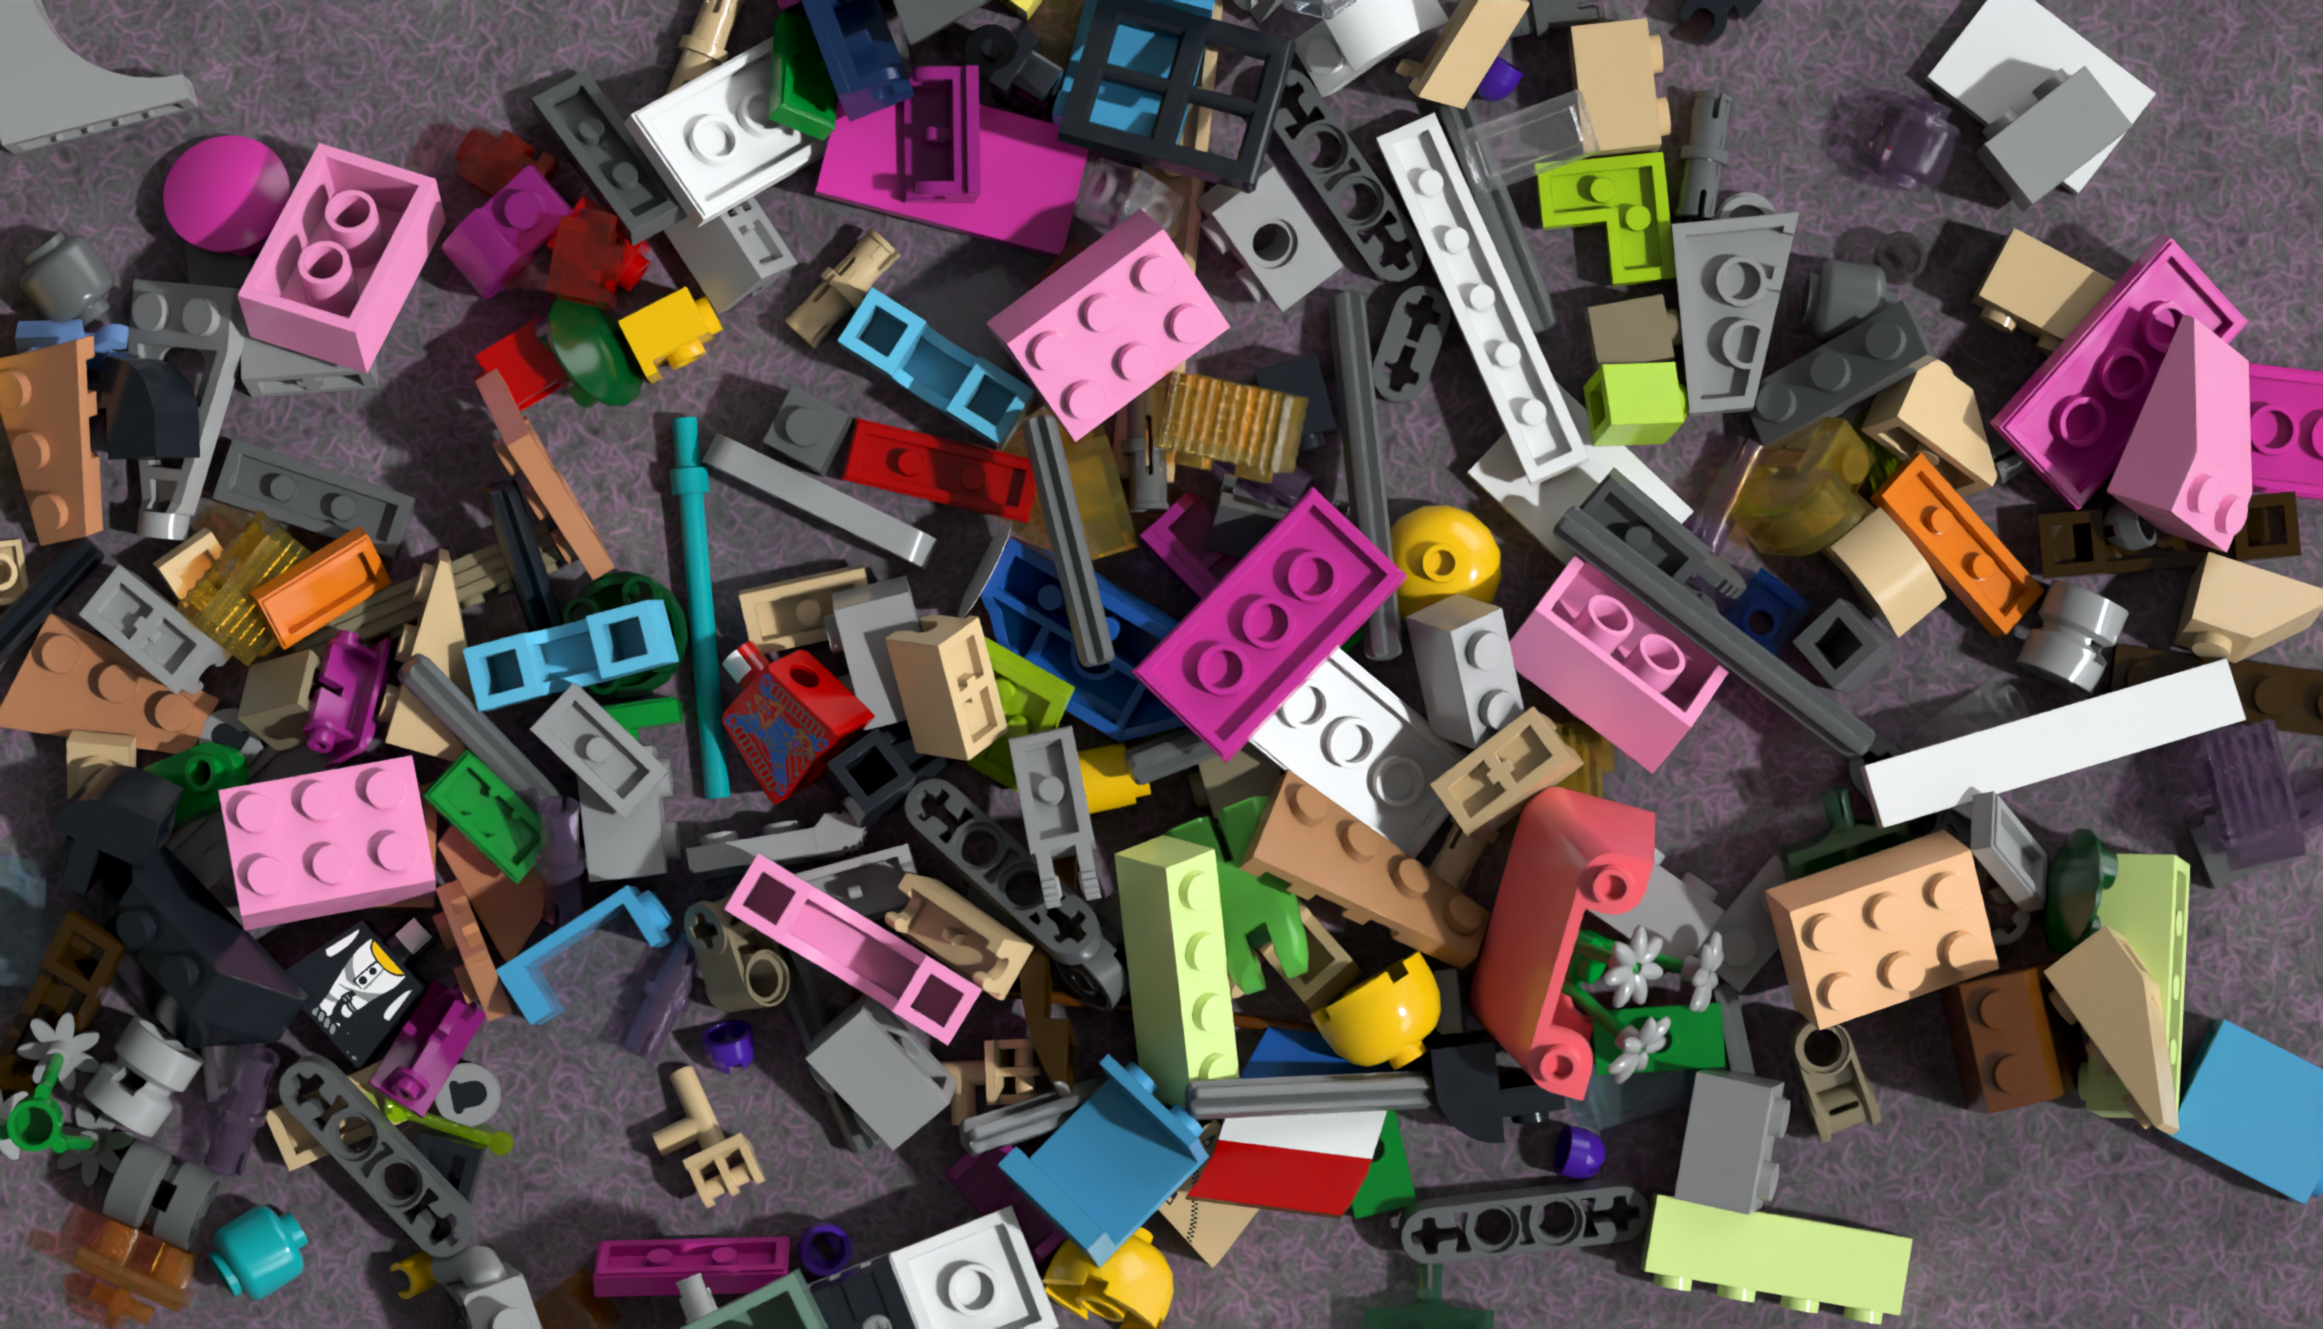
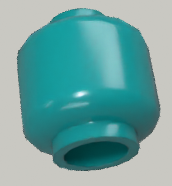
M256 1205L214 1232L213 1246L215 1250L207 1256L219 1279L234 1298L243 1293L247 1298L259 1301L300 1276L304 1269V1261L299 1249L309 1242L302 1228L289 1211L278 1217L271 1208L265 1205Z

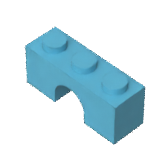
M873 287L838 339V343L843 351L1001 451L1004 450L1036 400L1034 389L982 356L976 357L952 343L932 329L925 320Z
M645 600L585 616L586 619L535 632L521 633L464 648L463 653L478 712L499 710L563 693L574 682L582 688L679 662L664 601Z

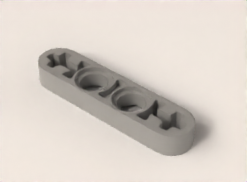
M715 434L702 460L704 464L775 499H783L795 505L796 509L833 527L836 525L852 533L854 537L923 570L926 569L939 542L932 536L721 434Z

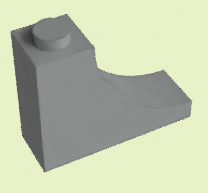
M0 0V140L2 146L11 153L17 154L198 107L193 84L183 74L152 78L133 77L100 68L74 53L61 39L49 20L42 0Z

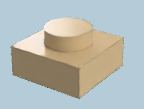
M206 527L153 563L184 611L192 619L246 583L213 533Z
M72 730L66 741L67 799L74 795L87 777L99 769L118 765L136 768V736Z

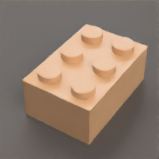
M1945 830L1765 890L1794 1007L1819 1030L1999 969L1971 850Z

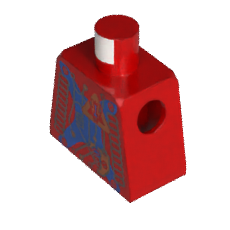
M749 641L732 652L722 664L743 690L722 714V723L773 805L792 797L814 784L821 777L826 763L846 750L875 718L870 709L808 651L799 649L770 663L754 642Z

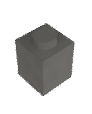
M792 385L763 443L768 449L825 477L853 420L848 413Z
M1841 598L1836 600L1792 641L1833 689L1850 694H1855L1900 652L1860 605Z

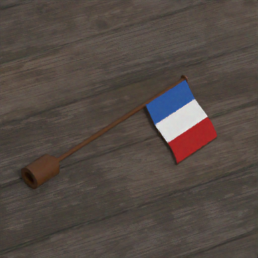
M917 948L918 950L935 959L933 955H931L923 948ZM1011 986L1005 998L1022 1000L1021 987ZM855 987L852 989L851 1004L864 995L863 992ZM983 989L980 992L981 995L992 996ZM1052 991V1004L1095 1009L1074 993ZM1121 1000L1111 1011L1133 1014L1132 1003L1129 1000ZM1233 1014L1234 1027L1266 1031L1242 1072L1240 1079L1408 1071L1413 1062L1411 1061L1397 1070L1392 1068L1388 1060L1369 1067L1351 1064L1333 1051L1315 1024ZM1387 1111L1225 1118L1214 1154L1198 1182L1186 1195L1185 1200L1340 1219L1351 1206L1367 1177Z

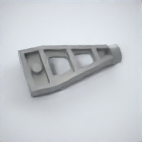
M134 279L128 337L129 355L132 358L163 360L168 350L178 347L198 350L203 355L205 361L204 372L195 396L199 414L200 458L184 459L183 465L177 469L169 468L164 463V460H139L142 503L138 513L137 536L184 541L188 539L190 515H195L241 363L240 355L245 343L246 321L237 296L240 289Z

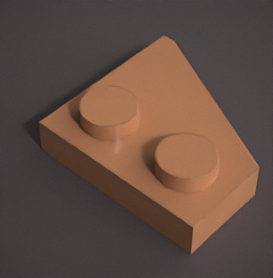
M452 825L449 826L437 844L455 877L460 879L466 896L500 955L507 962L521 954L581 863L580 860L554 844L518 884H513Z

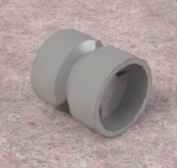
M2052 580L2038 610V614L2044 622L2043 626L2029 630L2016 663L2027 671L2066 689L2091 696L2107 664L2100 654L2101 650L2116 644L2129 613L2118 604L2096 593L2064 581Z
M135 1016L114 1045L118 1055L116 1061L103 1062L83 1093L95 1106L119 1123L144 1136L154 1137L174 1107L169 1096L172 1092H183L186 1090L204 1063V1060L192 1048H185L166 1030L144 1018ZM140 1076L147 1080L142 1088L135 1084Z

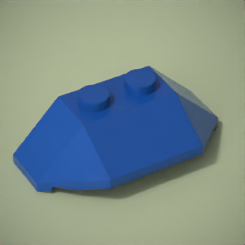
M1010 537L994 571L980 594L985 609L988 610L997 643L1076 687L1066 707V711L1119 742L1186 726L1132 674V671L1181 621L1094 571L1115 655L1114 659L1106 664L1084 667L1079 662L1053 552L1016 537Z

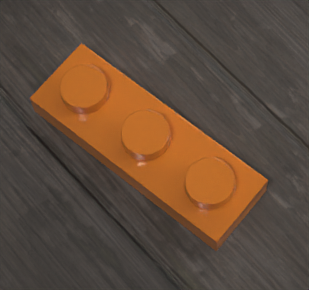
M1921 452L1909 455L1870 498L1877 508L1883 509L1899 526L1924 557L1928 565L1993 637L2006 635L2045 592Z

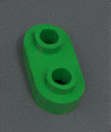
M213 742L199 744L143 769L184 788L173 829L222 810L219 790L248 785L249 768L244 755L233 746ZM209 766L211 774L209 780L206 781L204 774Z

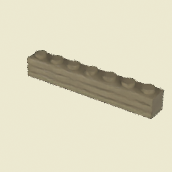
M544 522L532 527L547 574L550 576L559 571L556 564L563 562L564 558L550 534V531H552L550 525ZM499 542L451 561L459 604L463 611L483 604L485 602L483 595L498 589L499 594L504 595L515 590ZM418 576L376 593L293 645L296 653L311 649L323 660L327 641L335 638L336 632L341 630L351 631L359 635L361 638L360 644L368 649L374 646V641L386 636L391 641L398 640L405 623L410 625L417 624L423 602L412 599Z

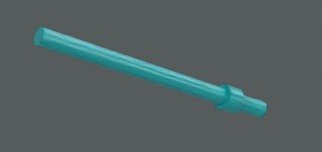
M680 417L671 419L676 469L669 470L671 494L672 496H678L704 795L705 800L729 798V776L725 731L722 723L723 709L704 494L710 493L708 467H701L697 417Z

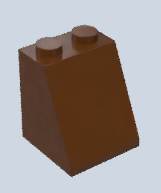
M2061 958L1973 977L1939 989L1967 1110L1991 1114L2053 1100L2078 1089L2080 1065L2082 1062H2088L2079 1022L2077 1021L2070 1025L2054 1007L2048 994L2055 987L2043 972Z

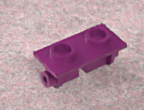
M341 630L336 632L335 638L328 640L326 643L317 680L337 690V693L334 694L322 687L314 691L303 732L308 738L307 746L310 749L320 753H327L324 768L328 770L354 755L357 756L363 753L374 736L375 722L372 721L377 698L385 688L389 678V668L386 667L392 641L387 638L368 649L360 644L361 638L359 635L351 631Z
M433 979L368 1084L415 1115L423 1118L485 1019V1012L477 1007L475 1001L469 1004L466 1003L458 982L453 989H450Z

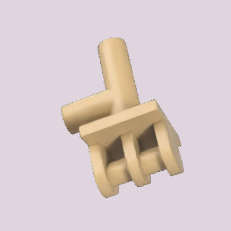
M1031 1038L984 1041L985 1060L939 1061L957 1080L950 1101L951 1125H960L963 1120L977 1116L976 1086L986 1085L987 1105L1015 1104L1041 1095V1093H1035L1034 1075H1041L1040 1066H1034L1033 1048L1035 1047ZM1009 1049H1014L1015 1067H1009ZM1010 1076H1015L1016 1094H1010Z
M686 1066L673 1072L669 1077L687 1117L652 1133V1136L662 1156H666L698 1140L702 1151L682 1161L685 1168L689 1171L706 1208L708 1209L716 1205L714 1198L728 1191L732 1197L741 1193L739 1186L751 1180H754L757 1185L766 1181L750 1141L742 1133L725 1139L693 1066ZM743 1156L745 1162L731 1169L729 1163ZM718 1168L720 1174L706 1181L704 1174Z

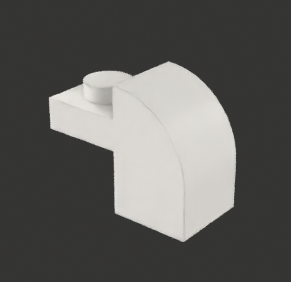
M1346 0L1322 15L1323 20L1295 39V51L1321 97H1325L1342 89L1379 62L1402 55L1442 29L1449 19L1438 0Z

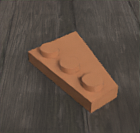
M94 335L0 357V413L40 546L82 538L103 531L100 457L90 448L89 417L97 415L96 391L87 389L86 360L95 357Z

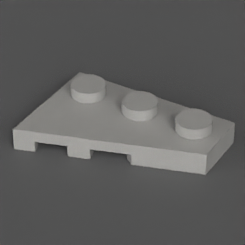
M1799 212L1671 225L1689 417L1753 411Z

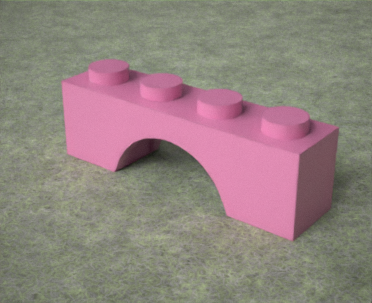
M760 853L757 854L724 908L727 912L834 974L946 1045H949L982 991V988Z

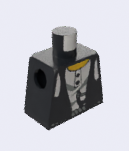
M413 913L387 937L371 921L362 920L285 971L309 995L302 1009L357 1069L365 1068L373 1062L429 987V984L412 965L432 948L438 940L429 928Z

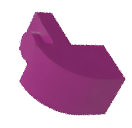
M527 165L482 208H475L448 236L441 247V251L484 299H492L539 257L535 250L567 222L575 212L533 165Z

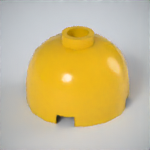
M1450 505L1422 506L1401 516L1390 528L1394 564L1407 576V580L1397 589L1399 617L1405 624H1407L1405 617L1456 593L1489 604L1493 602L1502 578L1501 552L1490 529L1472 513Z
M1417 950L1406 960L1402 958L1347 990L1343 998L1329 1006L1326 1003L1310 1014L1322 1037L1337 1055L1351 1064L1366 1067L1388 1060L1392 1068L1397 1070L1427 1052L1421 1040L1437 1026L1441 1013L1440 991L1430 968L1419 950Z
M1140 1227L1100 1268L1067 1238L1054 1255L1042 1283L1046 1284L1045 1291L1048 1297L1062 1308L1088 1320L1089 1311L1110 1321H1122L1123 1323L1118 1329H1161L1174 1293L1173 1273L1164 1255L1151 1245L1153 1235L1143 1227Z

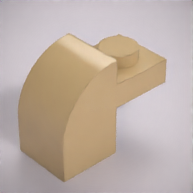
M1851 486L1802 525L1803 530L1813 544L1847 576L1862 603L1898 638L1947 598L1934 572L1906 534L1883 509L1878 507L1875 510Z

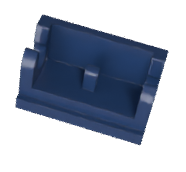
M801 0L837 96L850 122L915 96L879 0Z

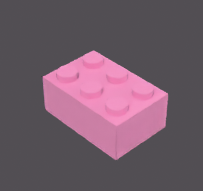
M319 143L237 295L250 337L367 374L446 223L436 179Z
M1142 209L1132 214L986 322L1030 387L1035 390V394L1049 414L1056 419L1057 424L1075 442L1230 328L1164 228Z
M1577 553L1548 588L1509 641L1515 670L1523 678L1534 683L1567 708L1574 717L1584 721L1618 747L1624 755L1635 760L1652 774L1690 730L1730 671L1729 668Z
M412 755L219 790L244 931L436 895V879Z

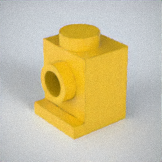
M687 287L618 321L646 378L651 384L663 379L658 369L659 366L669 362L672 370H676L698 360L706 354L702 344L714 339L713 335L723 330L708 298L704 296L695 301Z

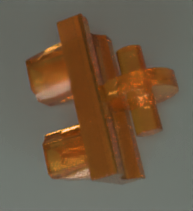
M108 1218L95 1236L93 1243L80 1246L72 1265L120 1286L118 1291L97 1282L89 1300L109 1308L104 1321L105 1328L121 1329L127 1317L146 1326L150 1324L156 1308L136 1300L138 1295L175 1312H180L182 1307L188 1309L196 1292L188 1287L194 1275L198 1254L190 1250L184 1251L163 1242L151 1270H148L130 1261L144 1230L140 1228L134 1229Z

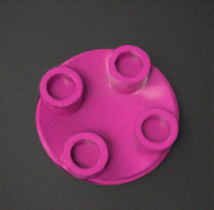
M235 135L213 137L194 145L174 163L164 185V210L175 232L192 246L215 253L232 252L237 256H248L257 252L261 248L264 239L272 232L290 198L291 183L280 158L263 143L248 137Z

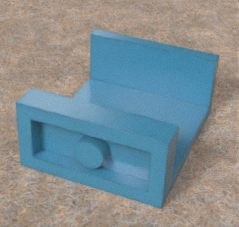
M1085 0L1062 90H1058L1052 113L1053 123L1056 125L1061 124L1098 0ZM1144 0L1211 19L1215 10V0ZM1119 22L1107 63L1168 78L1179 38ZM1200 60L1199 67H1198V70H1197V73H1196V77H1195V80H1194V84H1193L1194 86H1195V83H1196V79H1197L1198 71H1199V68H1200L1201 60ZM1102 80L1090 121L1150 137L1162 96ZM1190 103L1187 104L1176 144L1178 145L1180 144Z
M627 885L496 970L530 1025L545 1024L566 1010L539 967L626 910H628L651 947L663 948L673 941L666 928L674 924L675 921L655 891L650 892L647 890L642 893L639 887Z
M2213 1019L2180 1085L2178 1110L2180 1130L2172 1136L2160 1130L2157 1133L2180 1145L2189 1146L2283 1194V1198L2293 1203L2306 1205L2310 1196L2318 1198L2323 1193V1069L2225 1019Z
M1109 1054L1099 1062L1108 1080L1030 1158L1018 1147H1015L998 1164L1010 1183L1099 1268L1209 1158L1198 1139L1204 1132L1200 1124L1194 1118H1191L1190 1114L1177 1103L1170 1110L1166 1109L1153 1096L1159 1090V1087L1134 1062H1131L1124 1069Z

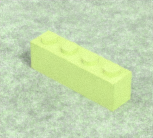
M1162 835L1114 855L1138 1064L1159 1087V1090L1153 1095L1158 1101L1172 1106L1177 1103L1185 1109V1090L1190 1082L1240 1079L1215 849Z
M2116 854L2118 858L2117 876L2111 888L2102 891L2097 915L2100 918L2101 928L2107 925L2125 937L2160 986L2178 1115L2190 864L2178 856L2170 854ZM2082 1026L2084 1036H2089ZM2088 1054V1062L2081 1063L2078 1073L2079 1096L2081 1100H2086V1110L2101 1117L2134 1118L2122 1100L2129 1093L2116 1072L2107 1077Z
M1652 1192L1640 1269L1645 1272L1654 1273L1653 1285L1691 1291L1692 1280L1718 1284L1716 1296L1754 1302L1756 1291L1781 1295L1779 1307L1818 1313L1819 1302L1845 1306L1843 1318L1881 1324L1883 1313L1900 1316L1913 1239L1902 1235L1758 1210L1750 1215L1682 1201L1674 1199V1196Z

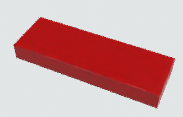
M856 418L842 475V481L998 518L1011 519L1012 521L1028 524L1036 492L1035 479L1029 458Z

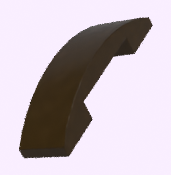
M2295 491L2251 495L2248 502L2246 521L2242 529L2234 535L2227 553L2164 533L2158 528L2154 546L2135 551L2118 549L2106 539L2115 536L2113 525L2103 526V520L2109 510L2095 509L2037 515L2042 579L2195 568L2200 565L2208 552L2242 563L2301 556Z
M1077 855L1052 860L1055 874L1082 899L1078 878L1080 868ZM1037 879L1028 905L1038 901L1043 893L1041 881ZM1053 908L1048 917L1055 923L1056 908ZM1022 931V936L1035 944L1020 971L1022 1003L1029 1033L1039 1059L1059 1096L1073 1097L1076 1034L1068 1018H1051L1054 966L1050 955Z
M74 910L67 913L39 965L43 969L0 1047V1089L3 1102L20 1091L27 1092L28 1096L34 1095L35 1089L39 1084L33 1082L32 1075L40 1060L28 1059L17 1053L20 1045L28 1042H39L30 1027L31 1020L40 1018L47 1022L55 1031L62 1015L70 1012L74 1016L75 1022L73 1036L86 1032L106 995L125 951L126 945L119 938Z

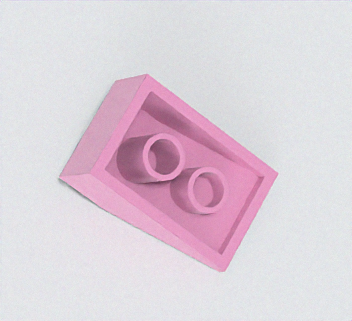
M2183 314L2107 492L2160 531L2227 553L2234 535L2242 529L2246 521L2248 502L2252 495L2249 361L2195 317Z

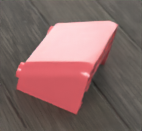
M1551 786L1536 793L1522 807L1472 979L1469 1004L1474 1017L1541 1088L1555 1094L1583 1101L1592 1073L1593 1053L1589 1042L1593 1032L1592 1016L1581 1014L1575 1008L1572 998L1561 993V989L1585 909L1603 914L1618 915L1632 910L1643 898L1654 865L1655 812L1574 790Z

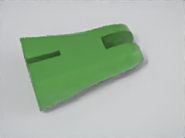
M1254 796L1216 812L1221 827H1218L1208 816L1172 828L1165 833L1169 837L1215 849L1228 975L1246 995L1266 989L1261 964L1254 950L1273 943L1275 955L1278 957L1289 979L1308 971V945L1297 896L1286 891V881L1267 872L1258 878L1239 869L1269 796Z

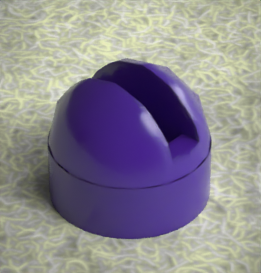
M1497 56L1474 93L1485 101L1497 102L1506 98L1515 90L1524 73Z
M735 1019L715 1023L703 1031L701 1039L706 1059L717 1071L723 1074H730L729 1067L739 1065L743 1071L747 1069L754 1059L755 1041L752 1027L748 1022ZM728 1037L736 1038L735 1040L723 1042Z
M1565 1125L1559 1134L1554 1154L1553 1166L1555 1174L1573 1179L1590 1178L1596 1174L1606 1156V1150L1600 1137L1588 1129Z
M817 1222L808 1226L798 1242V1253L801 1261L809 1271L816 1275L830 1276L840 1272L848 1264L851 1257L852 1247L848 1236L838 1225L831 1222ZM819 1233L822 1234L825 1242L836 1252V1255L827 1262L811 1242V1239Z

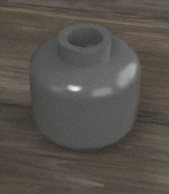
M59 231L20 259L25 269L18 278L19 287L44 320L63 323L73 319H82L84 327L110 307L104 296L112 289L115 277L84 236L74 235L66 238Z
M1829 259L1821 265L1818 273L1809 272L1807 275L1802 299L1801 320L1802 323L1811 324L1812 332L1818 340L1829 342L1897 303L1898 290L1887 288L1885 273L1876 264Z

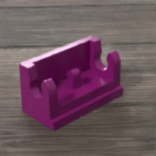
M979 65L913 68V73H907L915 96L903 101L904 202L975 203L981 193Z
M1190 491L1188 494L1185 493L1169 510L1140 535V540L1200 602L1243 558L1205 549L1212 513Z
M1010 1145L976 1157L970 1156L967 1153L944 1175L982 1216L1012 1205L1035 1265H1037L1067 1237L1010 1183L998 1166L1015 1146Z

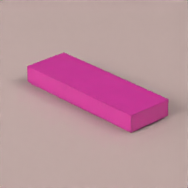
M790 1237L598 1242L593 1275L595 1297L681 1295L675 1283L698 1273L702 1274L701 1277L705 1287H709L712 1294L750 1293L790 1273Z

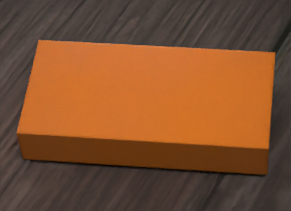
M358 526L251 591L250 595L275 642L285 650L393 583L368 534Z

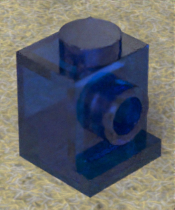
M1761 567L1754 572L1746 583L1747 589L1739 598L1733 601L1723 617L1776 656L1804 616L1813 607V604ZM1761 611L1769 616L1771 628L1767 634L1757 635L1749 628L1748 620L1753 612Z

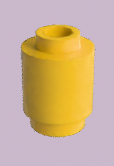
M1124 742L1077 751L1090 814L1136 805V798L1151 795L1149 783L1137 785L1130 778L1126 769L1124 754L1128 749L1136 746L1125 748Z

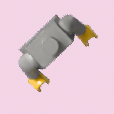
M474 1246L464 1248L458 1254L446 1258L431 1256L426 1251H420L390 1267V1271L398 1269L404 1271L410 1280L411 1286L398 1291V1295L403 1299L412 1298L438 1284L444 1285L459 1329H542L522 1273L506 1262L501 1263L494 1250L488 1247Z

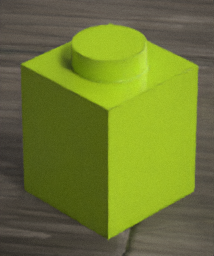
M1675 362L1602 364L1583 386L1592 447L1665 444L1687 417L1688 395L1685 386L1678 384Z

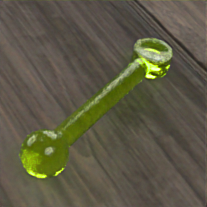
M389 1099L384 1106L385 1116L392 1122L400 1123L409 1120L489 1146L492 1153L497 1156L509 1154L514 1147L513 1137L506 1131L500 1130L492 1134L427 1112L423 1118H420L392 1099Z

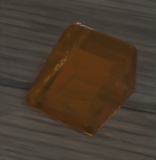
M586 1267L577 1271L534 1303L542 1329H608L622 1319V1316L608 1297H595L593 1276Z

